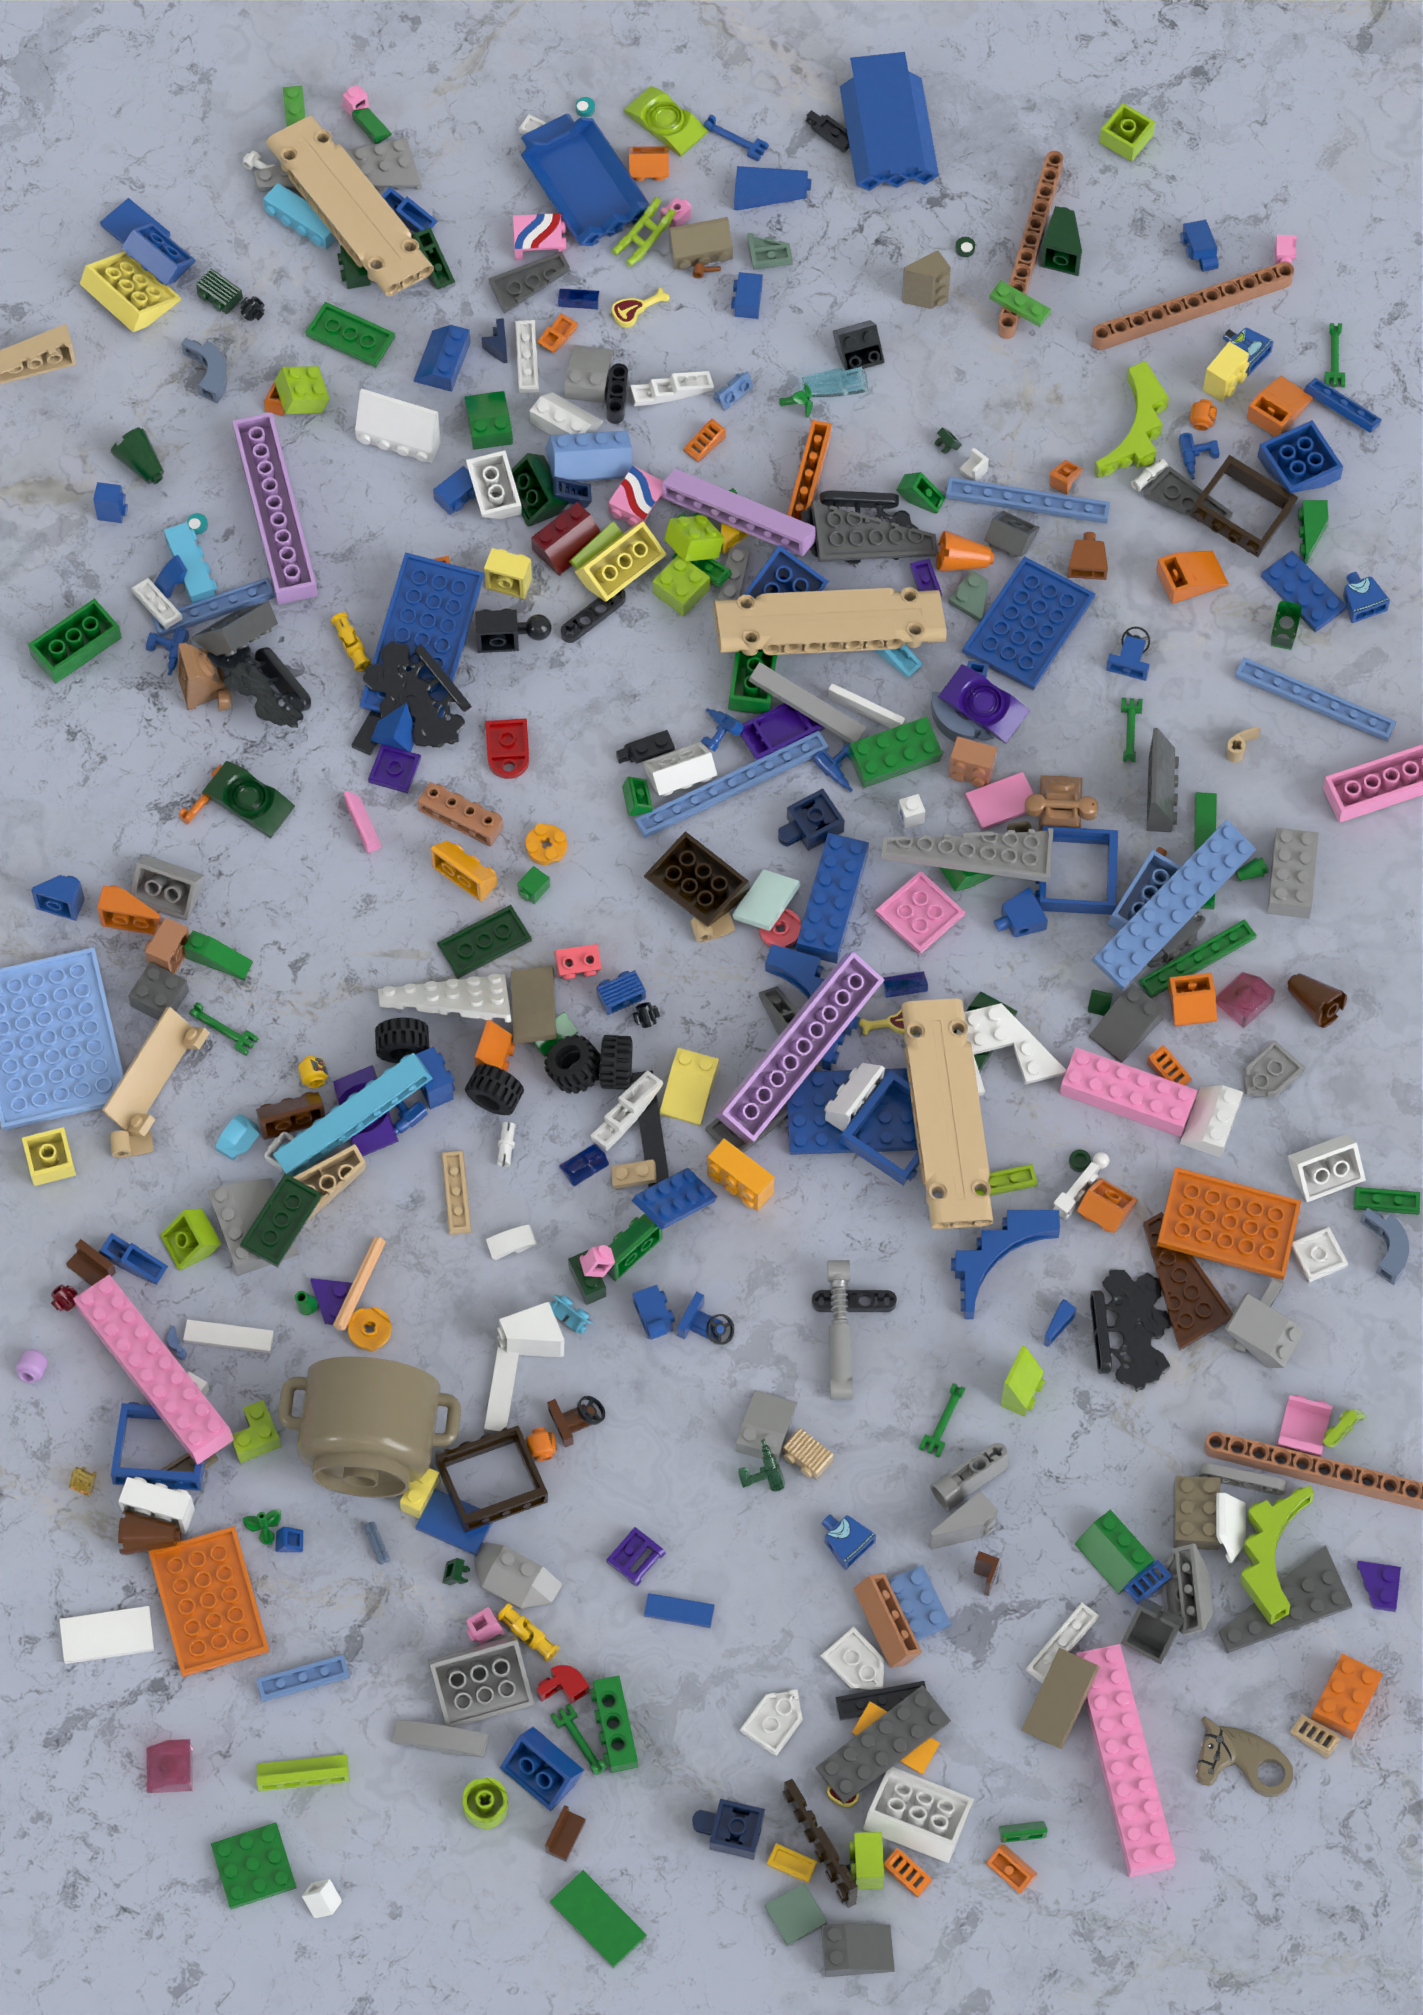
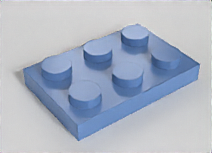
M923 1565L888 1579L916 1641L951 1627L949 1618Z

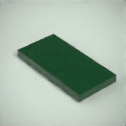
M509 905L437 942V946L453 973L459 979L531 942L532 938L512 905Z
M285 1173L240 1243V1247L278 1268L320 1202L323 1194Z

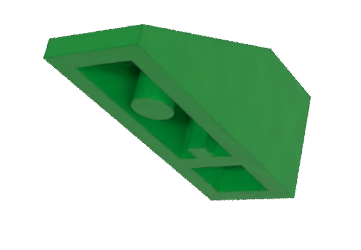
M192 930L184 947L186 959L245 980L253 964L252 960L218 940Z

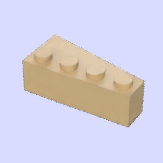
M67 324L0 350V384L77 365Z
M356 1144L293 1177L323 1194L308 1221L366 1170V1162Z

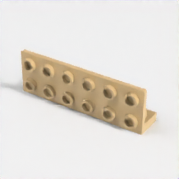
M167 1007L102 1111L124 1131L129 1132L130 1136L145 1137L156 1120L150 1114H146L185 1051L187 1049L200 1050L210 1032L204 1027H192L175 1010Z

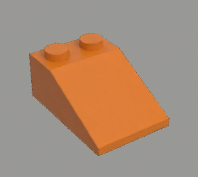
M103 886L97 906L103 927L155 935L157 925L162 923L160 914L119 886Z

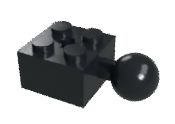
M505 608L495 611L488 609L475 611L478 653L519 651L518 635L527 634L531 639L541 641L546 639L552 630L550 620L540 614L531 616L527 622H518L517 609Z

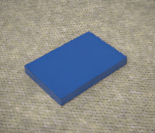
M127 198L100 222V225L122 244L125 243L133 229L149 223L154 224L168 237L171 236L165 227L130 198Z
M435 1489L416 1525V1530L476 1556L493 1523L464 1532L449 1495ZM460 1500L466 1514L480 1509Z

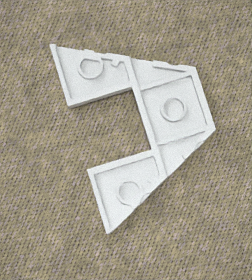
M1002 1003L964 1012L965 1022L968 1025L967 1037L972 1045L979 1096L985 1094V1089L974 1055L1013 1045L1025 1084L1065 1075L1067 1070ZM957 1029L956 1034H962V1033Z

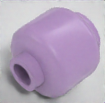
M37 1349L24 1351L16 1365V1372L19 1378L27 1383H33L42 1379L48 1365L47 1358Z

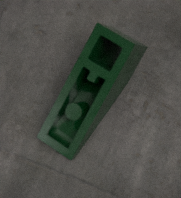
M431 227L413 234L412 239L418 241L419 249L434 267L433 272L428 278L438 290L455 283Z

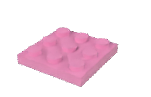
M920 871L875 910V914L920 955L965 916V911Z

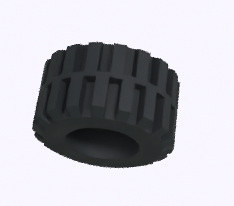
M408 1017L393 1018L379 1023L375 1027L377 1057L383 1061L400 1063V1060L406 1055H411L412 1053L416 1055L429 1049L428 1025L419 1019Z
M568 1035L563 1040H557L558 1043L550 1047L551 1051L547 1052V1059L544 1060L546 1065L544 1068L548 1073L547 1075L560 1090L571 1094L573 1092L578 1094L581 1090L583 1092L587 1091V1088L594 1086V1082L600 1078L601 1054L584 1036L573 1035L570 1037ZM578 1061L576 1065L570 1068L574 1062Z
M604 1035L600 1055L601 1088L627 1090L630 1087L633 1053L631 1036Z
M481 1064L475 1068L465 1087V1092L481 1108L494 1114L509 1116L513 1113L522 1097L524 1087L507 1071L496 1066Z

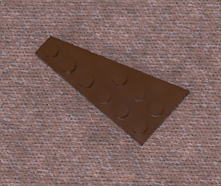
M1160 1212L1145 1221L1143 1227L1180 1351L1228 1323L1233 1313L1193 1255L1156 1246L1164 1215Z

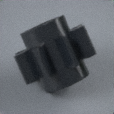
M255 296L251 299L246 297L241 302V314L249 321H253L255 318L259 321L265 314V309H263L265 305Z
M651 1002L637 1005V1012L632 1013L635 1023L637 1025L641 1024L642 1028L654 1026L657 1024L656 1018L660 1017L658 1007L656 1005L652 1006Z

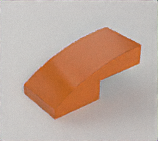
M561 313L553 325L546 328L537 343L555 353L569 339L579 325Z

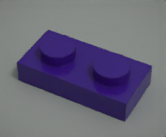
M930 558L910 563V569L918 591L939 590L942 597Z

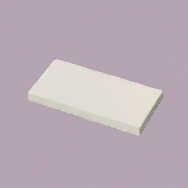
M149 1606L59 1619L65 1664L155 1651Z

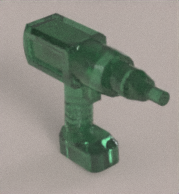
M762 1439L764 1467H760V1472L750 1475L747 1468H739L738 1474L743 1488L749 1487L756 1482L767 1479L771 1491H781L785 1487V1480L780 1465L777 1463L770 1447L766 1445L765 1439Z

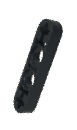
M624 589L616 594V596L620 595V599H613L612 597L605 602L598 597L563 624L561 627L562 640L566 643L577 641L620 608L626 600ZM598 605H604L607 610L600 613L595 608ZM582 617H589L591 622L584 625L580 622V619ZM568 630L571 632L574 630V635H566V631Z
M818 1290L812 1295L811 1304L814 1310L817 1312H832L831 1296L833 1294H831V1290ZM846 1290L848 1294L846 1297L849 1299V1304L846 1308L848 1312H891L897 1304V1297L890 1290ZM866 1296L871 1299V1303L868 1306H862L859 1303V1299ZM819 1297H823L824 1305H819ZM875 1297H878V1299H877V1301H878L877 1306H874V1304H875ZM885 1297H889V1301H891L889 1305H885Z

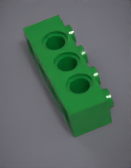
M620 1675L594 1680L593 1688L590 1689L592 1702H596L598 1710H594L596 1723H601L602 1731L599 1732L601 1745H606L607 1753H603L606 1767L610 1766L611 1773L638 1768V1759ZM611 1699L615 1704L611 1707H606L603 1705V1702ZM610 1721H617L619 1726L612 1729L607 1724ZM620 1742L624 1747L621 1750H615L612 1748V1745Z

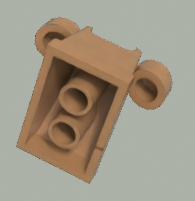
M186 642L178 644L177 676L187 710L196 709V706L217 698L218 710H228L231 706L232 698L230 690L225 688L223 669L217 667L208 658V650L203 647L197 649L192 645H187Z
M1041 775L1040 794L1028 796L1024 806L1025 812L1028 815L1039 816L1038 831H1042L1043 826L1081 828V818L1088 821L1097 817L1098 802L1090 796L1082 797L1083 777Z

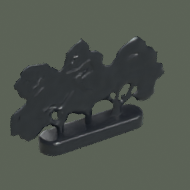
M835 490L820 493L822 505H831L838 507V509L839 507H855V512L860 513V508H876L877 515L875 518L881 519V516H883V519L887 518L890 523H892L891 518H894L899 526L918 529V527L911 523L910 515L906 511L900 510L893 516L883 511V509H892L899 505V495ZM809 506L806 511L801 512V520L814 526L812 509ZM815 540L809 550L812 551L815 557H818ZM845 560L854 567H857L861 560Z
M391 641L382 649L383 664L367 666L363 675L364 683L372 691L386 693V698L380 703L381 718L407 702L410 715L415 718L412 734L416 746L440 748L445 743L453 745L455 742H459L458 733L464 728L465 720L458 714L450 713V702H455L463 712L468 711L472 707L471 704L422 644L414 650L421 661L419 663H412L409 659L408 645L396 644L394 641ZM424 665L435 677L430 682H426L418 677V673ZM409 666L413 668L410 671H406V668ZM438 682L447 692V696L442 701L434 700L429 694L430 688ZM434 703L440 704L438 707L433 706ZM442 706H445V707L443 708V710L445 711V714H444L443 718H439V716H438L439 709H440ZM450 715L451 718L447 721L446 717Z
M249 646L238 649L237 653L225 657V654L215 656L211 652L208 653V658L217 667L229 672V675L224 677L225 688L237 690L242 695H253L257 698L254 708L258 718L279 726L287 725L291 728H298V721L303 720L304 715L302 712L309 710L311 707V698L271 648L264 647L258 649L255 653V659L251 657ZM271 682L273 683V685L278 689V691H279L281 694L275 692V691L270 687V683H271ZM280 699H284L282 700L285 702L283 707L278 704Z
M1110 1270L1109 1276L1105 1277V1280L1102 1282L1103 1287L1112 1297L1109 1304H1105L1104 1293L1101 1290H1092L1090 1293L1098 1373L1109 1374L1112 1369L1111 1357L1115 1356L1121 1363L1115 1374L1116 1380L1121 1384L1131 1385L1138 1392L1139 1390H1144L1146 1384H1155L1160 1379V1376L1165 1374L1170 1368V1364L1164 1354L1152 1347L1151 1341L1153 1339H1161L1165 1334L1164 1330L1172 1325L1169 1314L1154 1307L1157 1299L1161 1297V1286L1158 1278L1145 1273L1134 1282L1125 1270ZM1117 1300L1122 1301L1121 1304L1115 1305ZM1108 1309L1116 1312L1118 1315L1114 1326H1108L1106 1310ZM1109 1332H1119L1122 1334L1123 1344L1119 1349L1110 1348ZM1128 1347L1127 1351L1122 1350V1348ZM1120 1354H1128L1132 1357L1133 1361L1130 1363L1124 1360V1355ZM1124 1364H1127L1129 1368H1124Z

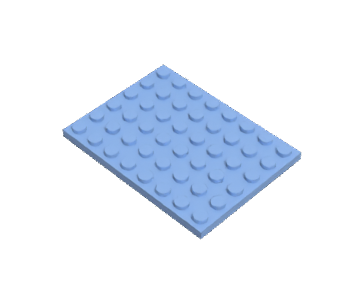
M95 947L1 968L0 1122L2 1130L5 1131L103 1108L124 1075Z

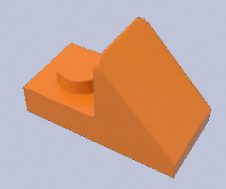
M1064 460L1050 472V486L1067 495L1073 481L1081 475L1083 468Z

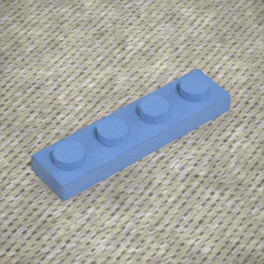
M340 1655L257 1678L256 1681L261 1700L266 1702L350 1678L345 1657Z

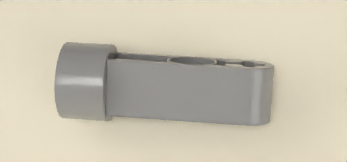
M994 1443L951 1473L932 1483L930 1489L938 1503L946 1511H949L962 1502L965 1497L1009 1467L1006 1447L1001 1443Z

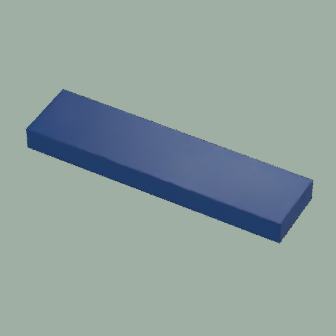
M1314 378L1305 386L1304 392L1369 433L1376 429L1382 421L1378 416L1317 378Z

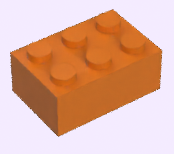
M1342 1653L1313 1711L1311 1719L1352 1740L1381 1681L1383 1673Z

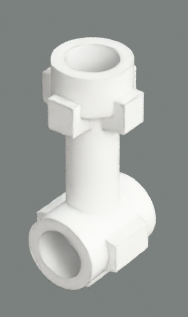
M251 151L250 154L247 153L242 162L243 166L248 170H251L253 167L264 169L275 166L274 164L266 165L261 162V156L256 151Z

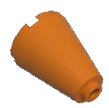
M949 531L942 532L938 542L940 550L936 556L937 570L945 572L988 568L989 564H993L994 552H991L990 547Z

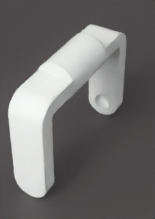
M282 1132L278 1138H275L268 1146V1150L264 1155L265 1160L280 1171H283L282 1167L270 1156L275 1153L285 1138L289 1141L295 1139V1137L287 1132Z

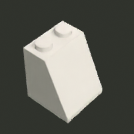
M549 1302L499 1319L497 1340L500 1348H505L507 1352L519 1353V1355L558 1358L564 1356L565 1340Z

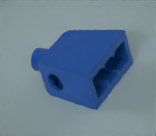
M1030 887L1005 902L1001 908L1002 917L994 920V925L998 932L1009 928L1013 937L1044 931L1047 929L1048 919Z

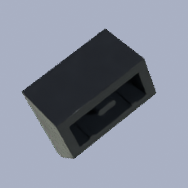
M871 320L833 330L836 349L846 373L885 363L877 325Z

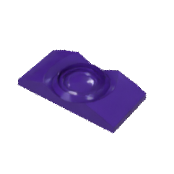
M963 664L938 696L940 700L1005 744H1007L1030 712L1014 696L1001 690L982 674Z
M783 703L743 723L744 728L740 736L755 760H758L817 731L821 732L825 727Z
M373 1065L333 1081L339 1105L346 1102L350 1095L364 1089L368 1082L378 1079ZM389 1111L351 1137L353 1145L356 1144L362 1157L399 1142Z

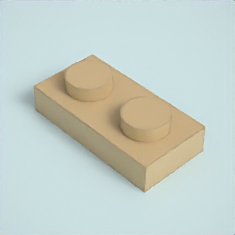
M653 1159L611 1166L612 1184L615 1189L657 1182L656 1165Z

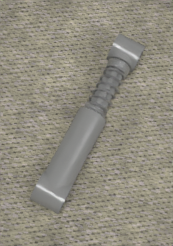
M828 1260V1282L831 1283V1294H833L831 1296L833 1300L831 1302L833 1306L831 1308L833 1312L831 1317L833 1319L831 1320L832 1324L829 1326L830 1399H853L851 1326L846 1321L848 1319L846 1317L848 1313L846 1311L848 1307L846 1305L848 1301L846 1299L848 1295L846 1290L848 1288L847 1283L850 1282V1260Z

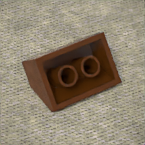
M306 1092L300 1097L285 1098L279 1103L264 1104L256 1109L264 1140L278 1137L282 1132L292 1133L313 1126L312 1124L317 1119L325 1117L324 1105L319 1092Z

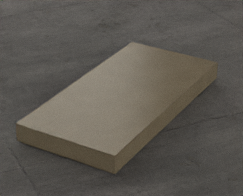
M553 965L511 971L514 1044L557 1039Z
M1059 1648L1021 1731L1062 1750L1100 1666Z

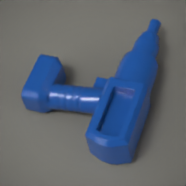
M1191 433L1179 435L1178 441L1181 457L1191 476V480H1194L1195 456H1199V452L1209 451L1210 457L1213 459L1219 458L1217 440H1212L1209 443L1194 445Z
M176 628L173 639L158 636L156 633H149L146 642L147 651L155 650L157 644L166 646V650L170 651L168 675L172 674L178 663V644L188 642L189 632L185 628Z
M707 708L706 711L719 725L716 727L717 732L712 739L706 736L700 742L715 752L727 731L734 736H738L744 726L728 714Z
M850 743L846 744L833 758L825 750L818 751L813 762L826 776L829 775L833 781L839 783L843 788H847L849 792H852L853 789L849 786L848 780L839 769L842 767L840 762L845 757L851 761L848 753Z
M403 1101L396 1105L400 1111L398 1113L400 1119L394 1123L396 1134H402L409 1127L415 1126L428 1115L426 1106L422 1102L418 1101L410 1108Z

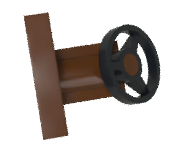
M592 1396L582 1397L578 1401L576 1408L564 1413L561 1412L556 1399L547 1402L548 1411L565 1448L574 1444L572 1433L591 1425H597L605 1418L603 1405ZM589 1400L587 1406L585 1404L581 1405V1402ZM593 1403H595L600 1409L601 1418L597 1415L596 1408L593 1406Z

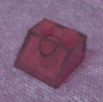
M1242 972L1216 996V1004L1242 1028H1245L1273 1002L1275 990L1261 977Z
M190 1739L166 1740L146 1748L147 1793L193 1791V1754Z

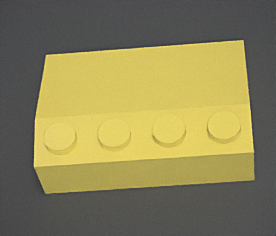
M126 251L86 265L80 281V285L132 332L148 327L181 300V297L168 285L157 281L156 276L144 270L137 260L130 258Z

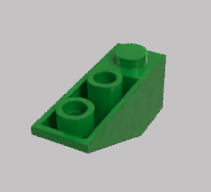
M1303 500L1302 507L1298 508V520L1302 521V526H1299V538L1303 539V544H1300V556H1304L1305 564L1308 563L1326 530L1329 518L1328 500Z

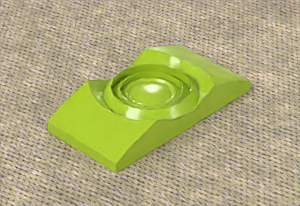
M653 86L647 88L624 109L625 114L680 157L708 133L707 129L691 112L679 107L667 93Z

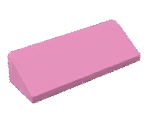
M345 791V804L366 852L370 853L381 849L382 846L360 796Z

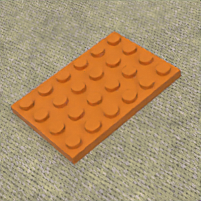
M1175 1167L1156 1246L1284 1280L1301 1201Z
M235 1526L177 1542V1545L173 1547L148 1551L182 1677L270 1652Z

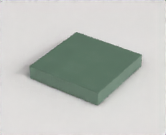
M805 1883L764 1905L787 1946L818 1930L822 1925H827L824 1915Z

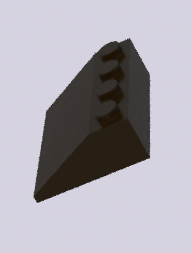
M686 831L644 875L645 879L706 927H709L733 909L750 889L749 880Z

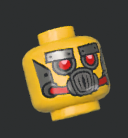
M314 1055L306 1056L298 1065L301 1082L311 1089L323 1086L328 1079L326 1064L320 1057H315Z

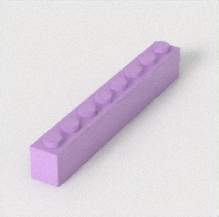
M674 469L662 483V497L776 546L780 545L784 549L800 556H804L815 542V526L680 470Z

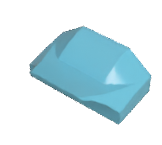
M238 1114L220 1135L215 1146L216 1151L234 1161L238 1154L247 1152L260 1135L257 1130L258 1125L242 1114Z

